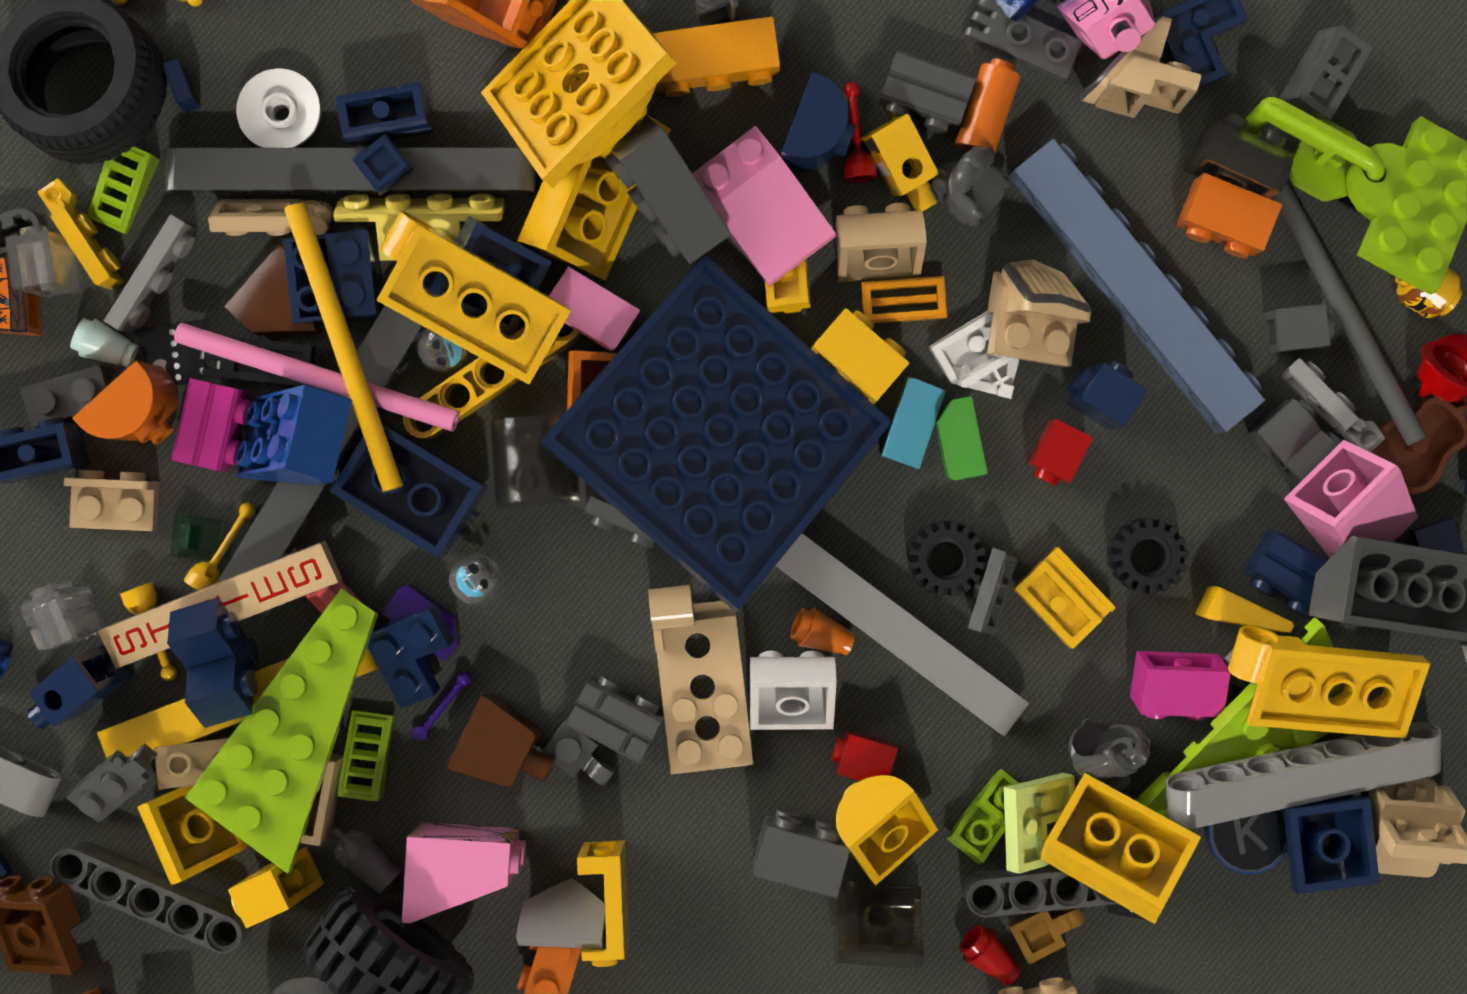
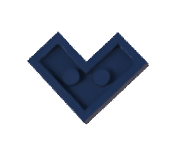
M1188 0L1154 16V18L1160 16L1172 18L1164 49L1170 62L1186 64L1192 69L1191 72L1202 75L1198 89L1216 82L1227 75L1211 38L1235 28L1248 20L1240 0Z
M437 604L373 628L367 647L400 708L435 696L441 689L424 656L449 647L455 641V638Z

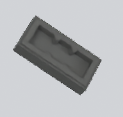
M992 549L984 576L981 575V578L975 584L973 597L976 599V603L968 625L969 629L991 635L996 632L1019 559L1017 558L1018 556L999 549Z

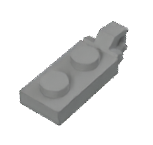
M1299 358L1281 374V378L1314 409L1317 415L1337 435L1341 434L1348 442L1371 452L1385 439L1374 421L1359 419L1353 413L1356 410L1354 404L1341 392L1334 393L1323 382L1326 379L1325 375L1312 362L1304 363Z

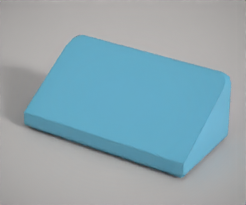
M908 376L905 380L880 456L920 469L946 391Z

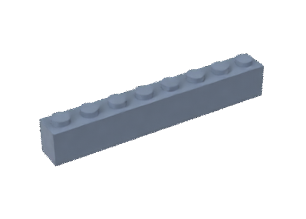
M1053 138L1018 166L1008 178L1215 434L1227 432L1265 401L1259 393L1262 389L1260 383L1249 371H1241L1233 361L1235 353L1223 339L1218 338L1216 340L1206 326L1209 325V321L1203 312L1196 306L1190 307L1180 295L1183 290L1177 280L1169 273L1164 275L1154 263L1156 256L1152 249L1145 242H1137L1127 230L1130 228V224L1126 217L1118 209L1114 208L1111 210L1101 198L1104 192L1100 185L1091 176L1085 178L1075 166L1078 161L1071 149L1064 143L1058 145Z

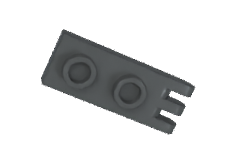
M978 1L977 6L991 15L988 17L982 13L973 12L970 21L984 30L981 32L975 28L967 27L963 34L966 39L1062 83L1066 81L1083 44L1081 40L996 1Z

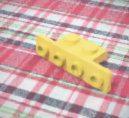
M358 193L339 199L333 216L335 222H375L379 260L396 261L383 253L380 247L400 211L407 212L434 227L438 232L456 241L462 229V222H466L468 216L479 221H501L505 210V199L494 198L492 194L488 193L474 194L469 198H452L450 194L446 193L433 194L428 196V198H411L410 195L403 193L391 194L386 198H369L366 194Z

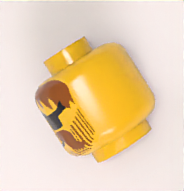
M1448 267L1440 289L1432 295L1395 277V282L1398 283L1396 289L1398 301L1425 318L1447 315L1454 309L1462 296L1460 277L1450 267Z

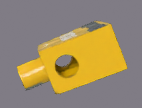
M909 114L893 118L861 137L862 146L874 158L877 171L893 196H903L906 194L915 211L921 210L922 212L939 202L928 182L938 175V170ZM905 161L911 166V174L908 178L902 171Z

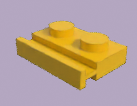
M1055 547L1047 557L1041 560L1012 588L1069 649L1075 648L1103 621L1102 619L1109 612L1116 608L1059 547Z

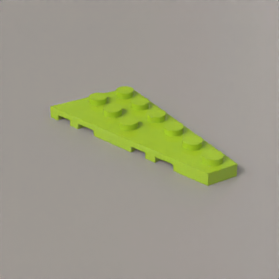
M342 588L253 705V714L245 716L185 796L188 801L287 874L292 873L296 861L295 856L309 822V814L316 794L319 792L340 729L339 725L345 707L348 705L353 691L352 686L359 665L363 661L378 613Z
M1314 617L1304 627L1308 633L1301 641L1305 645L1333 647L1324 624ZM1250 682L1210 723L1214 729L1199 744L1193 741L1183 751L1187 757L1172 772H1163L1135 801L1167 818L1166 780L1171 775L1310 745L1329 732L1250 726L1247 723V719L1258 685L1257 683ZM1345 683L1335 685L1330 690L1328 698H1333L1342 692L1345 688Z

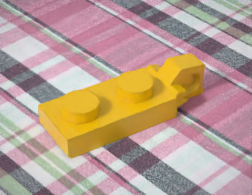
M59 178L40 189L38 194L51 212V219L94 284L111 290L122 284L124 281L117 272L121 268L118 260L108 248H101L94 237L98 231L89 217L83 212L78 213V209L75 207L77 195L65 181Z

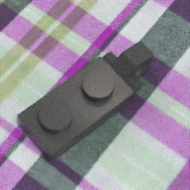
M145 743L128 757L117 749L79 781L66 798L76 805L82 813L100 823L145 785L150 777L145 771H147L150 762L157 756V753Z

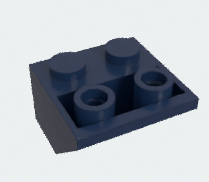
M367 229L316 235L346 322L376 320L384 308V304L376 301L383 289L377 236ZM283 239L292 323H324L295 239Z

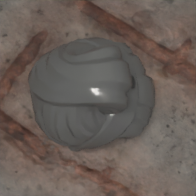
M973 147L963 155L960 161L954 160L950 163L942 164L938 168V175L933 178L932 189L940 203L947 208L957 222L969 225L970 227H978L983 223V218L988 216L992 209L998 205L1002 199L1004 189H1007L1011 184L1010 179L1004 176L1001 169L993 165L995 153L990 147Z
M1083 719L1081 722L1082 727L1074 730L1068 744L1074 769L1081 778L1086 773L1119 792L1125 790L1130 784L1129 775L1137 772L1148 760L1151 745L1148 733L1139 726L1135 727L1125 723H1116L1108 731H1105L1102 726L1092 722L1090 719Z

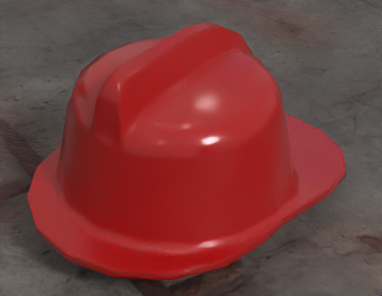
M1452 334L1423 345V358L1417 370V377L1422 384L1419 395L1422 398L1436 396L1444 401L1457 403L1467 397V335Z

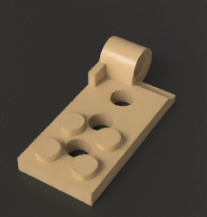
M690 584L648 589L671 775L754 765L736 612L722 600L693 603ZM700 633L708 638L710 649L704 656L695 657L687 651L686 640L692 634ZM707 675L712 678L715 689L710 696L700 698L694 695L690 685L696 676ZM711 716L718 721L720 730L715 737L705 739L698 735L695 725L701 717Z

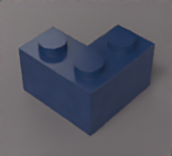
M219 598L171 611L167 644L187 669L185 704L204 728L253 714V695H256L258 691L254 676L255 663L259 661V652L255 641L252 638H247L241 630L237 616L233 612H228Z

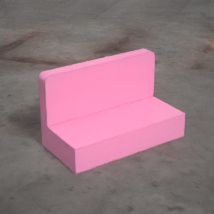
M569 266L549 295L551 298L571 308L565 324L610 351L617 349L624 336L628 338L637 323L640 313L638 308Z

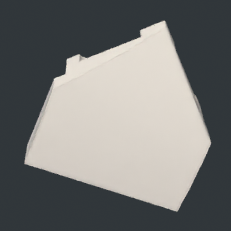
M986 311L928 346L950 383L1011 399L1014 390L1013 381L1019 359L987 354L993 314H988Z

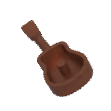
M1438 397L1424 398L1416 403L1412 409L1427 437L1409 446L1405 443L1393 419L1377 426L1385 439L1370 453L1399 467L1409 494L1422 493L1433 487L1442 476L1450 457L1467 445V421L1463 417V414L1467 411V397L1457 403H1450Z

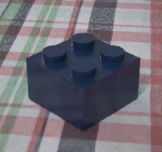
M468 216L456 239L459 246L535 289H538L552 263L543 254L471 216ZM441 272L438 273L430 288L434 295H441L449 288L448 278ZM470 293L463 298L462 307L467 314L479 316L486 311L487 301L481 294ZM516 314L506 315L500 322L501 331L513 336L522 318Z

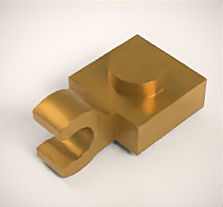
M1080 908L1057 910L1051 916L1048 911L1028 913L1008 923L1030 965L1065 947L1066 944L1061 934L1087 921Z

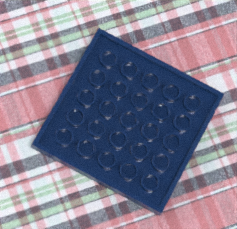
M704 255L548 431L540 443L736 612L740 610L892 421Z

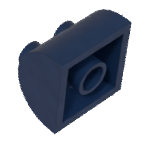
M813 71L781 152V158L792 172H812L824 167L836 154L845 157L857 125L848 122V107L845 97L839 87L829 78Z
M1344 795L1283 809L1293 892L1304 894L1380 883L1370 798L1358 795Z

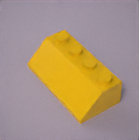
M649 116L668 136L671 129ZM610 153L604 156L599 155L587 162L576 165L554 188L543 181L517 240L547 257L604 281L608 277L637 209L627 194L633 187L631 186L627 189L622 181L615 176L604 159Z

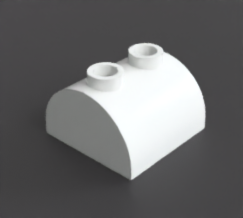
M814 650L806 651L800 657H783L777 651H765L758 657H750V730L833 729L837 684L835 657H824L821 652Z

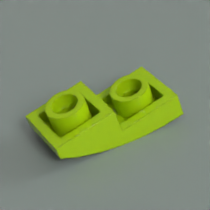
M998 770L972 801L946 839L976 863H984L1005 832L1004 787L1019 784V782L1004 770Z

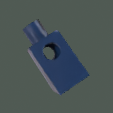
M105 645L91 649L70 658L31 690L30 696L35 704L27 710V715L30 721L38 728L44 729L50 724L58 726L88 711L133 678L135 674L128 665L115 669Z

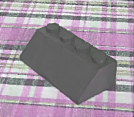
M1351 536L1316 573L1309 616L1347 624L1467 641V555Z

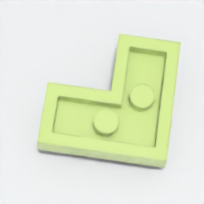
M1059 773L1004 787L1007 871L1020 874L1048 865V863L1040 859L1044 843L1048 838L1047 824L1058 820L1075 791V775Z

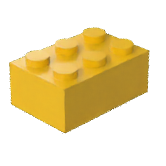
M1084 773L1046 839L1040 859L1155 924L1197 847L1201 836Z

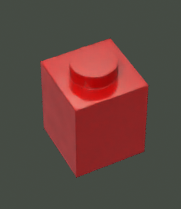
M1058 419L1049 420L1026 465L1036 469L1033 474L1034 477L1049 485L1056 487L1058 481L1071 483L1093 437Z
M847 729L844 739L837 737L831 761L837 763L835 769L838 775L862 781L869 777L880 775L890 776L898 747L893 742Z

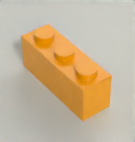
M773 16L653 33L660 44L677 62L656 84V92H665L666 97L684 96L690 93V88L706 86L707 91L726 90L731 88L732 82L746 80L748 85H763L772 82V77L779 76L780 61Z

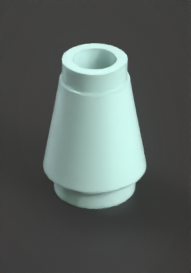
M83 318L74 332L70 348L78 351V356L119 366L122 365L128 368L136 357L139 345L132 343L129 339L96 318L93 321Z

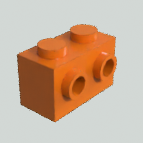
M530 946L529 949L537 952L532 966L524 964L517 989L524 991V994H568L582 948Z

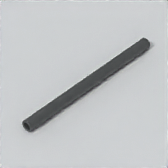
M1284 179L1277 182L1267 190L1272 200L1283 204L1280 210L1283 220L1405 443L1409 446L1424 439L1427 435L1288 181Z

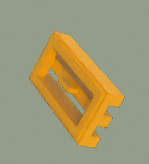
M944 276L861 282L863 314L873 324L947 318ZM936 286L937 294L871 299V291ZM928 303H937L938 305L937 310L872 314V308Z

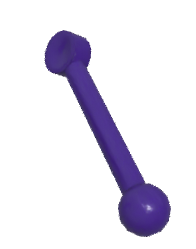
M460 671L457 673L455 684L422 725H417L412 730V738L415 741L423 742L429 737L430 727L460 689L471 683L472 677L469 672Z

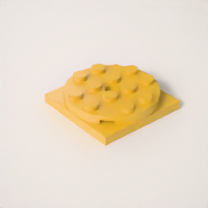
M570 0L481 93L541 179L554 188L576 165L587 162L599 155L604 156L610 153L616 143L635 124L643 120L656 84L677 62L624 0Z

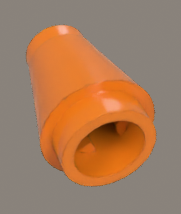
M801 608L794 620L790 638L798 641L799 647L848 655L855 641V632L848 630V628L816 608L811 610Z

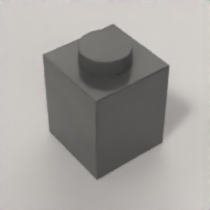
M1326 304L1275 309L1264 313L1268 354L1319 349L1331 345L1330 338L1334 335V321L1332 315L1327 313Z

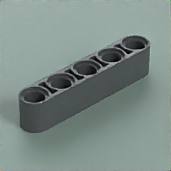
M76 842L56 853L51 860V876L57 883L67 884L71 890L216 953L225 954L232 952L252 932L253 926L245 927L241 917L235 913L231 903L183 882L171 885L167 875L91 842ZM71 854L81 860L82 872H77L71 867L69 861ZM109 871L119 876L121 880L120 889L112 887L108 882L107 876ZM146 888H151L157 892L160 899L158 906L148 902L145 895ZM184 905H190L196 909L198 913L197 922H192L185 917L183 912ZM222 922H230L234 925L237 932L236 938H228L224 935L221 929Z
M1050 864L1020 874L1007 871V868L977 871L967 876L962 884V895L970 910L980 917H996L1118 904L1076 879L1072 891L1067 894H1058L1056 886L1059 880L1071 876ZM1020 882H1033L1034 890L1030 896L1023 899L1015 897V888ZM988 885L992 887L993 893L988 901L983 903L973 901V893L979 886Z

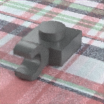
M567 719L564 720L542 753L556 759L555 765L572 778H575L582 769L589 777L604 787L616 770L593 754L600 743L565 725Z

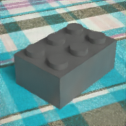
M645 115L642 121L635 124L616 143L610 154L604 157L610 169L622 181L627 189L631 186L633 187L627 194L637 209L650 222L651 230L673 258L680 254L688 264H691L731 236V233L665 131L648 115Z

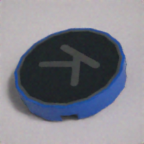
M1283 809L1206 826V840L1211 853L1224 866L1241 874H1259L1273 868L1287 852Z

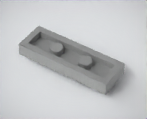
M170 214L107 314L104 322L117 330L132 333L134 329H139L146 322L150 314L148 306L155 295L162 293L172 279L170 271L177 260L184 258L191 250L195 241L192 236L197 230L195 227Z

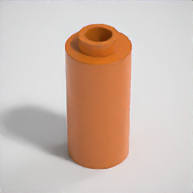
M992 59L991 63L981 64L954 144L958 149L968 152L973 147L986 146L992 148L994 153H996L1021 78L1014 71L1015 65L1001 59Z

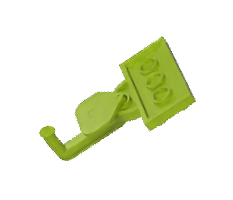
M1276 97L1263 99L1236 129L1237 139L1243 144L1256 143L1261 137L1260 129L1267 122L1300 139L1289 165V176L1293 184L1300 190L1324 202L1349 196L1357 211L1371 221L1357 256L1429 295L1437 292L1442 285L1467 222V141L1420 116L1412 123L1403 146L1393 143H1382L1368 147L1359 142L1352 132L1332 121L1318 120Z

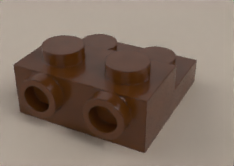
M12 875L0 880V949L9 971L73 975L83 966V962L70 929L81 918L68 885L55 884L50 876L41 877L31 883L23 882L20 875Z

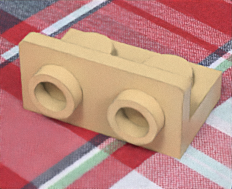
M78 470V478H64V486H71L69 528L158 531L160 482L146 481V473L120 472L119 480L104 479V471Z

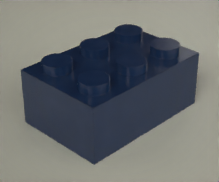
M381 421L403 486L387 492L382 491L364 437H362L329 492L437 558L446 557L489 485L388 423Z

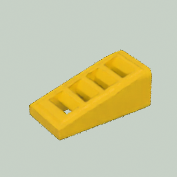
M1213 585L1207 587L1195 613L1209 620L1242 626H1256L1281 633H1291L1294 627L1293 622L1221 587Z

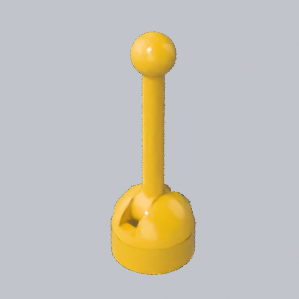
M246 502L240 506L239 517L211 561L195 564L183 579L184 582L196 590L206 588L218 582L221 576V572L217 567L246 520L252 518L256 513V508L252 503Z
M153 582L120 593L124 606L128 612L134 615L155 608L158 602ZM165 650L158 652L157 655L162 666L160 671L162 679L165 681L174 680L178 673L176 667L170 665Z

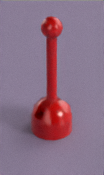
M849 82L844 86V94L849 99L851 123L857 125L852 137L854 152L846 158L843 167L844 181L850 184L867 183L877 179V168L874 158L868 152L862 150L857 105L860 87L855 82Z

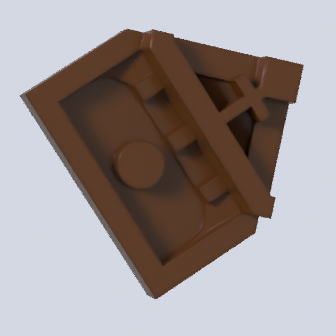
M280 244L275 247L224 306L252 333L257 336L264 335L270 340H278L280 336L304 333L307 336L319 334V323H292L284 247Z

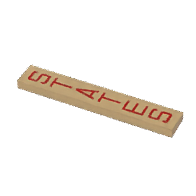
M323 541L106 626L99 630L98 633L115 669L170 648L167 641L171 611L219 598L228 612H233L237 616L238 621L336 584L342 580V577L326 541Z

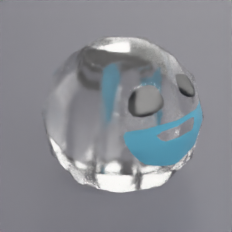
M427 328L422 329L417 339L418 356L425 366L435 372L455 371L465 363L469 355V351Z
M468 553L460 557L453 564L450 570L449 584L454 594L462 602L471 605H482L491 601L498 593L502 574L498 564L489 556L479 553Z

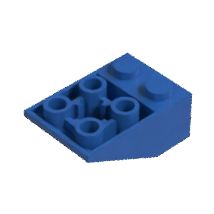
M301 385L255 397V401H252L248 407L245 423L248 425L245 441L240 443L235 456V463L239 465L236 477L308 485L333 483L352 400L308 385Z

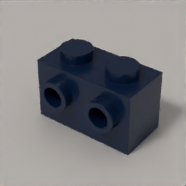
M1114 361L1110 365L1104 362L1093 367H1087L1085 371H1078L1067 388V391L1072 393L1066 403L1109 430L1126 426L1148 390L1131 380L1134 376L1133 372Z
M64 417L40 421L38 422L39 428L24 431L23 427L1 430L0 484H11L90 465L81 427L78 424L65 423Z

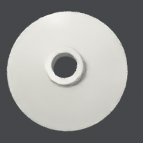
M276 68L258 73L245 84L237 100L236 114L241 130L255 145L261 148H296L305 143L315 132L320 120L321 105L315 88L304 76L292 70ZM280 109H289V115L285 120L280 121L276 119V113Z

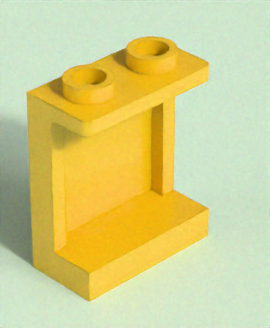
M625 840L584 842L577 857L578 875L604 874L606 932L603 949L582 948V961H592V965L596 967L613 966L618 963L617 960L625 959L629 942Z

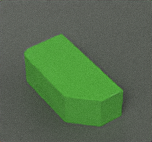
M972 396L949 401L935 422L946 477L949 480L956 481L988 474Z

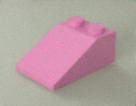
M756 126L692 173L731 233L730 238L769 287L837 236L781 156Z

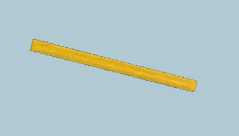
M304 202L289 205L284 210L349 397L352 400V405L383 492L399 488L403 486L307 207Z

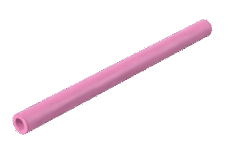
M182 322L176 328L174 335L176 343L350 398L341 373ZM368 382L376 407L452 432L455 430L460 416L459 411Z

